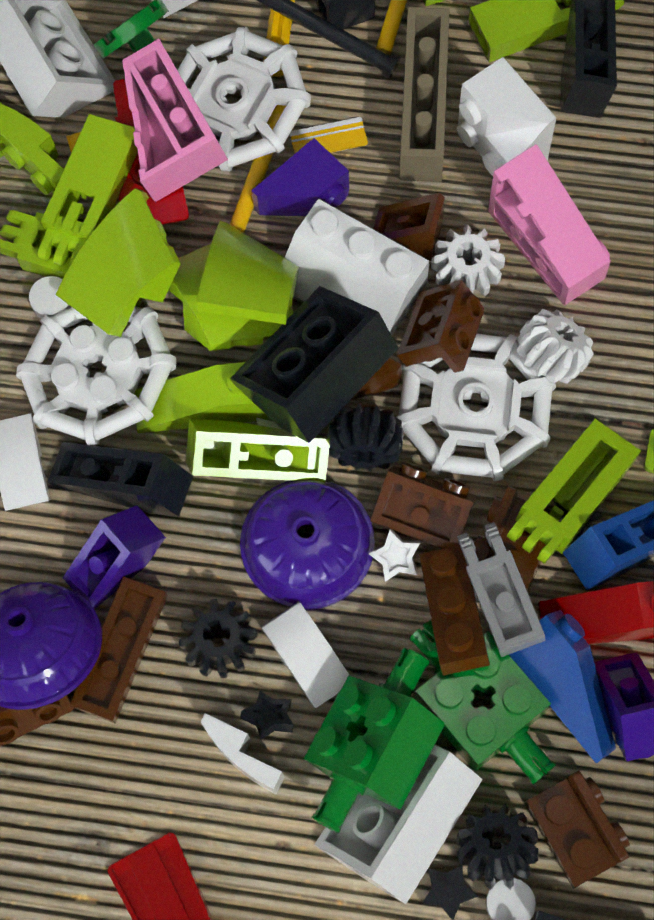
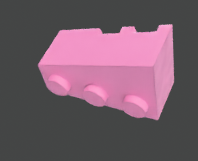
M160 39L122 60L129 108L132 111L134 122V142L138 149L140 162V182L152 199L157 202L224 163L228 158Z
M537 144L494 171L488 212L564 306L606 278L611 262L606 246L596 238Z

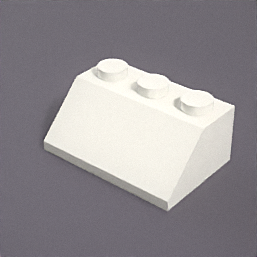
M0 0V63L32 116L64 118L114 92V77L66 0Z
M320 199L316 201L295 231L285 255L287 260L299 266L294 293L295 300L303 304L319 286H322L378 311L391 335L394 334L420 292L428 283L429 260Z
M434 745L401 810L368 795H358L341 826L340 832L336 833L325 827L314 845L377 888L406 904L483 779L450 751Z

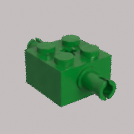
M429 620L423 624L424 629L422 631L418 628L409 638L436 669L435 675L415 691L414 699L446 723L441 733L474 772L480 769L497 753L501 752L503 754L506 751L534 785L542 776L546 775L556 766L527 733L530 730L529 726L546 713L551 703L509 655L500 657L493 636L489 631L484 634L490 662L489 666L443 675L439 663L432 621ZM475 693L480 697L486 694L491 698L489 703L490 710L484 706H480L477 709L472 706Z
M402 648L401 654L385 684L379 683V685H375L350 675L347 677L303 758L332 779L327 792L311 818L336 833L340 832L341 826L358 795H368L401 810L446 724L410 697L425 668L430 663L425 657L411 649Z

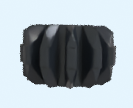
M358 403L356 408L343 407L329 424V455L338 459L339 465H351L355 471L360 468L367 469L370 472H373L376 467L387 469L391 463L399 461V456L402 452L404 433L402 420L394 417L392 410H379L376 404L372 407H364L361 403Z
M211 599L209 601L210 612L205 614L199 606H194L192 609L198 620L197 622L190 620L182 621V629L191 635L179 639V646L181 649L191 650L185 657L189 666L201 662V675L207 677L212 672L214 665H217L220 678H227V664L233 663L234 667L241 672L245 669V665L239 655L255 656V647L247 642L256 639L258 632L256 628L246 627L252 619L248 611L236 615V602L230 600L225 605L223 611H220L217 599ZM223 630L225 637H230L229 640L223 638L225 645L214 647L212 641L208 640L209 637L215 638L213 635L214 631Z
M485 804L482 808L483 817L478 818L468 814L465 820L467 829L459 830L457 833V844L461 847L457 851L458 861L462 866H468L467 873L472 882L485 876V886L489 890L495 886L497 880H503L504 885L511 890L512 886H514L513 875L528 880L531 874L529 864H535L539 859V849L535 846L538 842V834L534 827H527L528 822L524 812L510 817V808L504 804L499 813L492 814V810ZM501 844V849H495L494 845Z

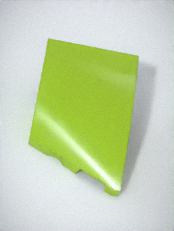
M137 188L126 195L92 232L73 260L55 294L108 335L119 337L122 336L139 298L163 303L181 265L174 248L167 242L166 232L161 222L152 216L146 203L149 199L147 193Z
M220 220L202 275L196 301L197 311L286 325L289 307H292L299 266L227 222Z
M211 244L179 257L181 265L169 291L183 302L184 330L209 351L230 349L237 345H261L264 337L272 336L282 325L198 312L196 301ZM289 307L287 319L294 313L291 307Z

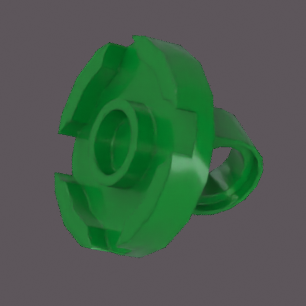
M152 1L149 4L151 8L146 6L105 36L110 43L107 44L104 38L94 43L93 45L101 57L105 58L125 43L135 53L154 42L155 39L147 27L169 12L163 1Z

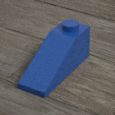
M654 500L591 526L565 549L563 554L587 591L621 576L654 557Z
M561 610L545 615L539 620L546 641L509 655L551 703L550 707L593 761L598 763L612 753L616 746L590 645L583 638L585 632L579 622L571 615H564Z

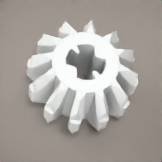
M468 224L463 228V235H459L450 229L447 232L446 241L438 240L436 243V256L431 260V269L438 272L436 274V283L438 286L462 280L472 293L474 290H477L486 297L490 292V284L497 285L501 281L502 273L500 269L504 268L505 264L504 254L498 253L500 251L499 240L487 241L488 232L485 228L477 235L471 234L472 230ZM465 260L471 261V265H465Z
M542 309L530 321L528 320L520 330V335L517 337L519 346L516 351L520 356L526 358L524 365L532 367L536 371L537 377L544 375L553 384L558 380L568 384L580 372L584 371L594 355L591 349L593 341L590 337L584 335L586 328L574 323L573 317H564L557 309L552 313Z

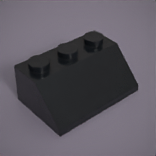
M319 286L287 319L286 325L282 324L230 379L239 390L280 428L310 443L399 348L378 311Z

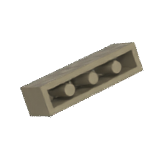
M408 7L400 156V180L442 182L450 8Z

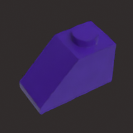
M313 138L251 190L254 210L262 216H307L318 199L337 208L343 203L349 193V170Z
M138 505L103 518L63 576V579L74 592L83 596L95 609L118 590L123 577L131 579L146 567L166 537Z
M634 652L594 662L612 734L626 762L653 756L654 680L639 654Z

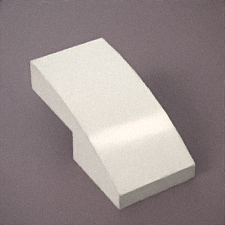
M32 413L0 420V492L5 511L51 500L40 457L42 452Z
M297 602L261 626L285 666L288 667L315 709L339 693L349 674L300 602Z
M205 713L201 723L221 753L245 776L277 795L285 778L282 771L245 754L251 741L247 733Z

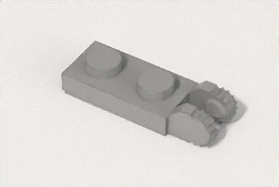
M493 522L485 525V537L488 545L492 547L495 555L479 562L474 542L468 536V533L458 535L457 538L468 565L466 566L468 576L500 657L544 642L546 638L510 550L506 551L497 526Z

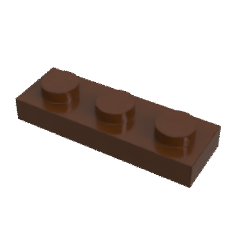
M460 545L419 554L442 674L448 675L489 666L490 662L475 592L466 570L468 565Z
M123 577L102 626V645L99 657L89 675L76 688L70 703L72 708L116 724L168 597L165 591Z

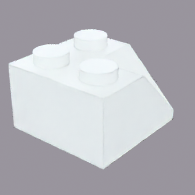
M504 57L462 83L457 131L465 145L468 147L473 146L479 152L484 166L492 176L496 169L535 144L538 145L548 161L556 117Z

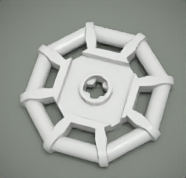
M238 27L236 32L198 46L191 44L185 49L187 54L177 71L187 86L197 68L201 70L192 87L188 88L213 134L220 137L219 144L228 158L227 161L218 165L220 170L231 171L236 165L273 152L280 154L285 149L284 143L302 111L308 108L311 102V95L306 92L296 61L297 51L290 44L283 46L251 33L248 27ZM251 50L267 58L260 62L248 57L247 53ZM233 51V54L227 55V61L219 64L216 60L208 61V59ZM282 70L288 88L276 89L271 76ZM237 90H241L242 98L236 103L229 104L225 98L227 93L235 94ZM276 105L286 106L272 130L266 123ZM257 131L262 137L259 140L234 148L235 139L248 140Z
M135 306L128 321L131 324L122 333L121 337L108 335L94 323L90 327L87 325L78 326L68 336L64 329L87 319L72 307L51 317L45 315L40 320L42 325L24 362L17 366L16 377L22 380L34 413L33 422L40 429L48 427L86 440L88 445H98L100 439L142 420L148 422L154 416L152 410L170 372L176 369L177 359L171 355L157 322L158 314L151 307L139 308ZM145 337L152 355L140 358L135 344ZM54 339H56L61 346L52 364H42ZM102 361V364L106 367L105 372H97L93 378L89 377L90 372L88 369L95 362ZM143 374H149L138 398L134 395ZM52 381L59 395L48 402L41 382ZM115 403L119 406L126 403L129 406L102 419V414L108 412L106 407ZM72 407L86 412L87 415L86 419L82 421L65 415V413Z
M476 334L471 350L497 353L494 360L468 357L464 371L454 373L451 368L446 372L443 370L439 374L431 370L433 366L443 360L442 357L430 362L426 361L407 367L403 364L402 372L404 376L399 415L396 418L402 420L404 433L430 463L432 472L438 475L442 472L489 477L496 482L503 480L505 473L540 447L545 448L551 440V436L548 434L552 391L556 388V384L549 382L544 375L537 377L536 371L532 367L524 365L526 358L520 356L516 351L519 346L516 336L512 334L508 337ZM509 359L527 381L519 384L515 378L514 381L506 373L507 369L504 367ZM420 384L433 387L431 406L417 409ZM472 393L481 394V401L487 402L488 406L480 408L478 412L470 410L469 406L464 405L463 400H470ZM532 396L534 397L532 421L519 417L521 398ZM430 421L436 424L439 433L447 438L441 449L421 425ZM514 430L523 437L499 455L496 444L502 442L510 432ZM457 445L484 448L486 459L455 456L453 453Z

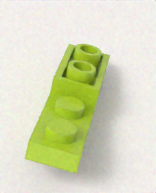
M0 103V158L4 156L18 170L24 167L32 174L30 176L32 182L45 195L51 192L54 193L64 168L55 161L59 155L52 136L34 121Z

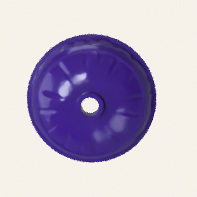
M286 481L271 488L249 510L240 536L242 561L253 584L274 602L287 607L300 602L305 610L333 605L355 591L371 567L373 557L369 555V552L374 550L375 547L373 526L363 505L348 490L330 481ZM303 525H309L315 531L311 537L301 538L297 534L298 529Z
M48 582L24 583L0 593L1 707L26 710L46 706L68 695L89 675L101 650L102 627L94 608L83 596L60 585Z

